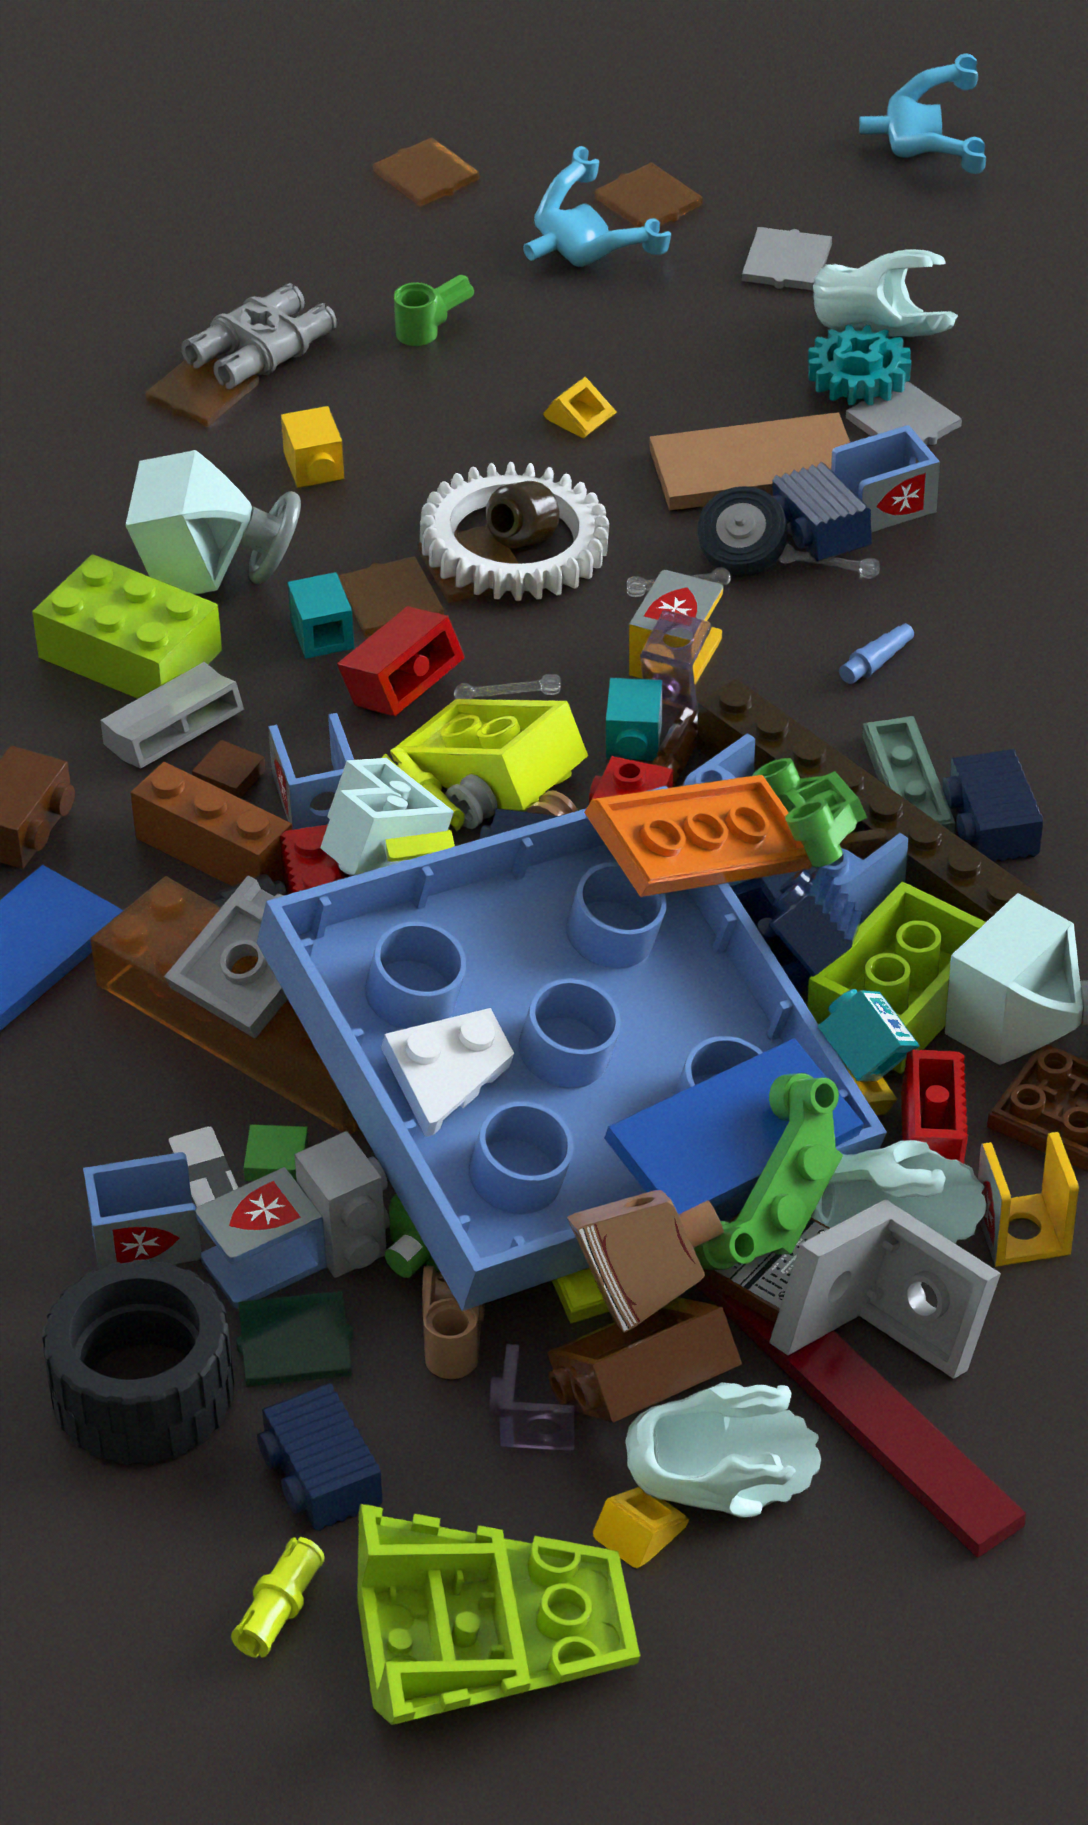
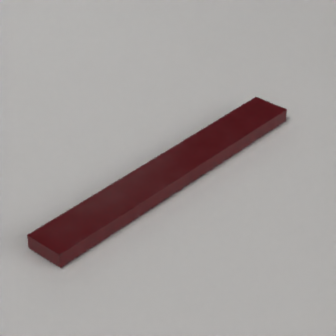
M703 1280L695 1284L717 1306L722 1307L724 1313L977 1558L1025 1527L1026 1513L834 1330L794 1353L787 1355L769 1343L775 1326L774 1322Z

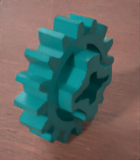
M851 324L846 325L845 331L841 333L834 329H829L828 339L817 337L815 339V347L809 348L808 379L809 381L816 382L815 390L817 392L830 390V400L832 401L840 397H847L848 405H854L857 399H864L868 405H873L874 397L877 396L889 401L891 400L892 391L902 393L905 382L910 381L911 350L910 348L903 347V339L901 337L889 339V330L887 329L873 333L871 325L867 324L863 327L862 331H855Z

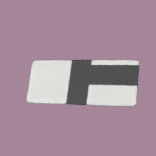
M212 1127L201 1128L169 1138L173 1153L183 1152L186 1154L191 1195L196 1207L238 1189Z

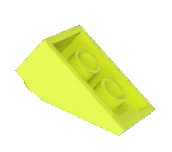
M455 699L395 747L403 748L423 772L432 773L441 782V785L447 789L455 784L460 785L464 777L473 774L483 779L495 795L498 809L521 812L527 811L531 805L538 802L539 797L553 785L567 780L572 775L571 770L588 757L567 701ZM392 755L393 760L399 763V761Z

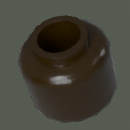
M528 480L501 486L491 494L486 505L488 529L495 540L503 546L520 548L545 542L554 534L559 523L557 500L552 491L540 482Z

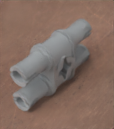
M287 283L263 298L249 297L239 308L228 314L223 313L215 316L209 328L184 340L181 344V350L184 359L189 365L193 364L194 368H200L220 354H230L215 362L214 374L222 386L226 384L227 389H232L253 375L271 374L277 365L291 357L304 355L312 341L337 328V318L329 306L325 308L324 303L316 305L299 317H289L301 311L305 303L298 287L292 288V284Z

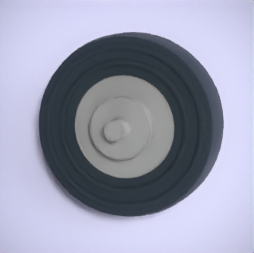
M740 486L718 493L705 505L698 520L697 535L704 556L715 568L730 575L747 576L769 568L778 560L787 543L788 525L782 507L773 496L755 487Z

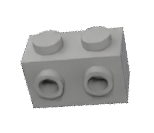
M347 1131L294 1154L297 1183L323 1216L326 1265L334 1278L354 1269L364 1268L376 1259L385 1256V1229L390 1227V1220L383 1204V1190L387 1189L388 1184L379 1161L373 1156L367 1158Z

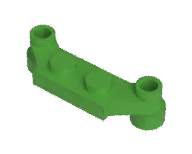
M782 758L760 767L752 775H763L789 812L785 817L794 840L802 842L813 867H823L838 860L843 855L839 845L840 842L856 828L858 822L867 818L859 798L836 771L825 776L800 778L792 759Z
M805 1073L781 1075L772 1083L769 1092L771 1109L779 1119L789 1123L737 1220L731 1223L720 1221L724 1234L693 1248L702 1269L726 1270L735 1264L750 1263L756 1257L772 1251L775 1254L792 1253L843 1157V1154L835 1146L833 1110L838 1104L839 1092L831 1079L813 1078Z

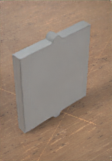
M758 227L742 272V281L774 285L777 289L791 287L813 290L814 277L825 266L832 244V236L801 233L798 229L786 231Z
M905 382L902 393L892 391L891 400L889 401L877 396L874 397L873 405H868L863 401L846 410V419L870 436L909 425L925 445H936L937 439L961 427L962 418L910 382Z

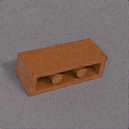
M166 762L159 765L130 792L136 839L230 886L243 882L248 875L254 878L264 873L272 881L280 880L282 883L284 882L280 835L284 831L292 830V823Z

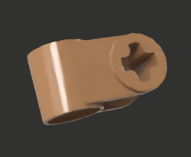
M424 1266L422 1309L426 1366L431 1373L440 1378H462L470 1374L477 1367L479 1361L481 1321H484L485 1303L462 1311L441 1272H436L434 1266Z

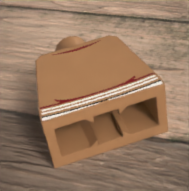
M654 1190L577 1212L566 1217L610 1315L623 1333L633 1329L701 1281L705 1274L693 1248L724 1234L722 1224L709 1200L678 1214L673 1202L662 1190Z

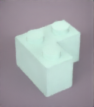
M387 758L347 760L327 816L330 821L320 848L338 862V867L344 873L351 876L406 861L388 862L385 839L447 831L454 811Z

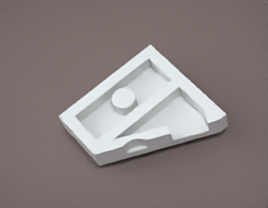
M491 1008L387 1033L384 1035L381 1049L425 1137L434 1135L440 1130L443 1120L458 1106L462 1108L467 1106L478 1096L480 1088L484 1084L494 1082L510 1067L514 1052Z

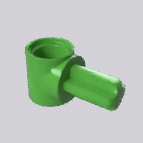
M458 275L435 289L424 283H408L400 286L394 292L395 332L397 339L401 343L410 346H422L431 343L437 337V326L446 321L447 311L473 296L474 288L469 283V279L464 275Z

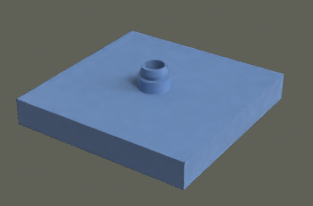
M662 786L652 790L666 789L667 786ZM586 809L266 901L257 945L462 1311L589 1268L566 1217L577 1212L646 1193L604 1139L608 1126L793 1038L798 1041L824 1075L835 1083L838 1092L864 1123L858 1136L836 1146V1149L843 1155H853L879 1149L887 1133L838 1054L818 1028L817 1021L729 883L640 897L584 813ZM491 1008L514 1052L510 1067L494 1082L484 1084L480 1088L478 1096L464 1108L458 1106L443 1120L440 1130L434 1135L425 1137L381 1049L384 1035ZM753 1188L713 1207L719 1220L726 1221L734 1218L744 1207Z

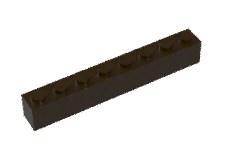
M734 679L698 702L697 749L710 759L748 733L755 738L754 772L760 767L782 758L792 759L800 778L825 776L836 771L859 798L867 816L866 819L856 824V828L850 834L846 835V850L860 859L864 860L901 833L908 838L905 883L985 922L995 915L1017 893L1043 906V897L739 680Z

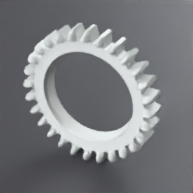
M513 462L508 463L505 475H499L495 465L490 463L487 468V477L485 478L479 475L477 468L471 467L468 472V483L463 480L459 473H455L451 479V487L447 482L443 481L439 484L437 492L434 491L429 494L427 503L421 511L420 543H422V554L429 556V566L431 568L441 567L440 577L443 579L456 576V587L462 588L470 583H474V594L480 595L487 588L493 589L494 599H500L505 591H511L515 601H521L524 591H529L536 599H542L543 588H547L555 595H560L562 593V583L575 589L579 587V577L590 579L592 578L593 568H601L602 558L607 555L609 521L606 517L605 507L602 504H598L595 493L590 492L586 495L587 489L583 482L577 483L574 489L571 490L572 480L569 474H564L559 482L554 483V472L551 467H548L540 478L535 477L532 463L528 464L523 475H517ZM528 480L540 482L552 491L558 503L559 517L568 525L573 535V544L564 552L544 561L526 564L501 563L485 559L467 550L454 536L456 528L462 519L471 512L485 507L491 494L499 487Z

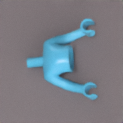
M962 54L955 59V64L936 67L919 73L891 96L888 102L887 116H860V135L888 134L892 152L896 156L911 158L926 152H940L960 156L961 166L966 172L973 174L981 173L986 165V156L984 155L985 143L978 137H970L965 141L942 136L940 104L926 105L916 102L930 88L942 83L954 82V85L962 90L973 89L978 81V73L976 71L977 60L973 55Z
M579 146L573 152L572 163L562 170L550 183L535 213L534 225L543 236L523 246L524 253L530 261L557 250L570 263L577 267H582L594 263L616 249L642 243L643 249L650 254H664L668 250L671 233L669 231L659 233L660 222L655 218L647 220L644 227L609 231L603 218L591 206L585 203L573 209H559L568 190L576 181L591 182L596 179L599 160L587 161L589 150Z

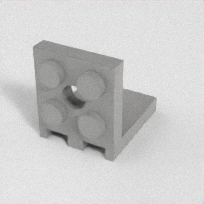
M248 875L164 977L171 989L256 1039L288 999L257 945L266 901L282 897L283 895L276 894L272 896L260 888L257 880ZM245 956L258 957L257 964L249 972L243 974L231 972L233 965L240 958Z
M885 1199L800 1244L769 1343L785 1354L790 1355L860 1316L954 1379L968 1371L1001 1273ZM922 1282L928 1284L934 1290L937 1297V1308L931 1306L926 1301L925 1292L921 1287Z

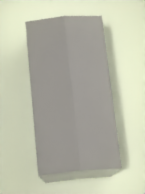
M203 662L101 719L103 744L123 761L141 769L243 711L244 707L237 683L220 675Z

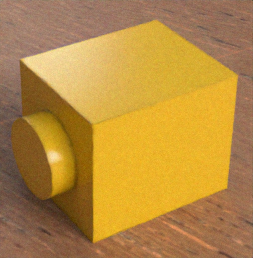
M324 406L281 414L284 455L297 488L344 479L342 439L329 407Z

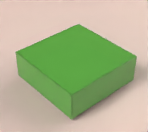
M250 1125L244 1162L245 1181L253 1182L285 1167L297 1182L294 1154L308 1148V1127Z

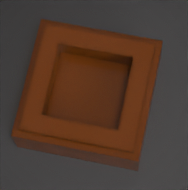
M220 740L192 770V775L241 799L266 771L265 757Z

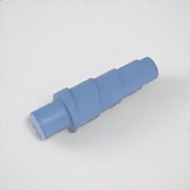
M908 624L897 626L889 633L883 634L875 641H871L863 648L854 651L850 655L849 661L839 668L842 680L848 684H853L861 677L866 679L871 677L872 673L882 667L908 641L913 639L914 631L912 627Z

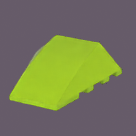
M360 1505L357 1603L373 1708L391 1725L638 1664L640 1653L618 1551L539 1536L534 1537L532 1544L505 1539L501 1529L478 1525L477 1532L472 1533L440 1527L441 1518L414 1514L413 1520L407 1521L382 1516L383 1508Z

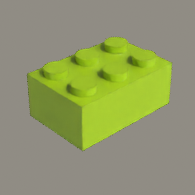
M94 554L89 556L32 611L38 658L137 699L203 662L209 664L222 651L218 604Z
M902 881L859 926L852 948L820 973L809 978L808 1009L819 1025L831 1015L828 1007L842 994L852 989H856L858 992L860 990L879 991L920 1045L916 1050H924L946 1024L951 955L986 922ZM906 1058L896 1065L893 1070L902 1074Z

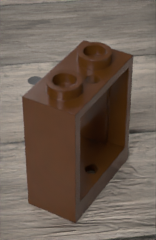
M680 1297L675 1298L627 1332L623 1333L619 1326L613 1322L547 1352L553 1368L548 1373L549 1383L559 1403L566 1405L567 1409L612 1423L742 1364L723 1308Z

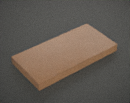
M837 412L651 436L650 453L669 511L703 507L718 493L733 487H755L773 496L772 480L776 475L782 477L785 472L790 475L793 470L799 472L802 467L809 469L812 464L817 467L820 462H823L831 469L832 450L835 447L850 443L840 414Z

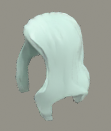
M910 249L895 251L894 253L880 256L860 268H848L838 264L825 265L814 277L813 299L817 317L825 327L839 332L845 331L846 325L850 324L854 327L855 331H862L863 327L867 324L871 325L873 333L883 329L889 330L890 337L928 336L942 333L954 327L958 315L951 311L923 312L909 298L904 282L908 268L932 267L933 264H946L942 256L930 251Z
M906 1140L881 1149L868 1150L853 1155H843L811 1217L832 1228L887 1199L956 1244L958 1239L965 1240L974 1235L976 1225L985 1215L988 1204L981 1193L984 1186L975 1177L972 1167L956 1159L944 1158L936 1151L930 1150L925 1142Z
M721 1382L714 1387L699 1391L685 1399L654 1406L639 1414L630 1424L625 1441L628 1459L627 1466L636 1484L647 1495L687 1506L723 1511L740 1518L760 1515L762 1508L776 1501L789 1502L792 1495L801 1493L810 1487L812 1476L819 1471L821 1456L818 1448L815 1446L819 1439L818 1434L806 1427L804 1418L795 1416L790 1410H786L789 1406L791 1392L788 1386L778 1385L777 1388L767 1385H754L745 1388L739 1384Z

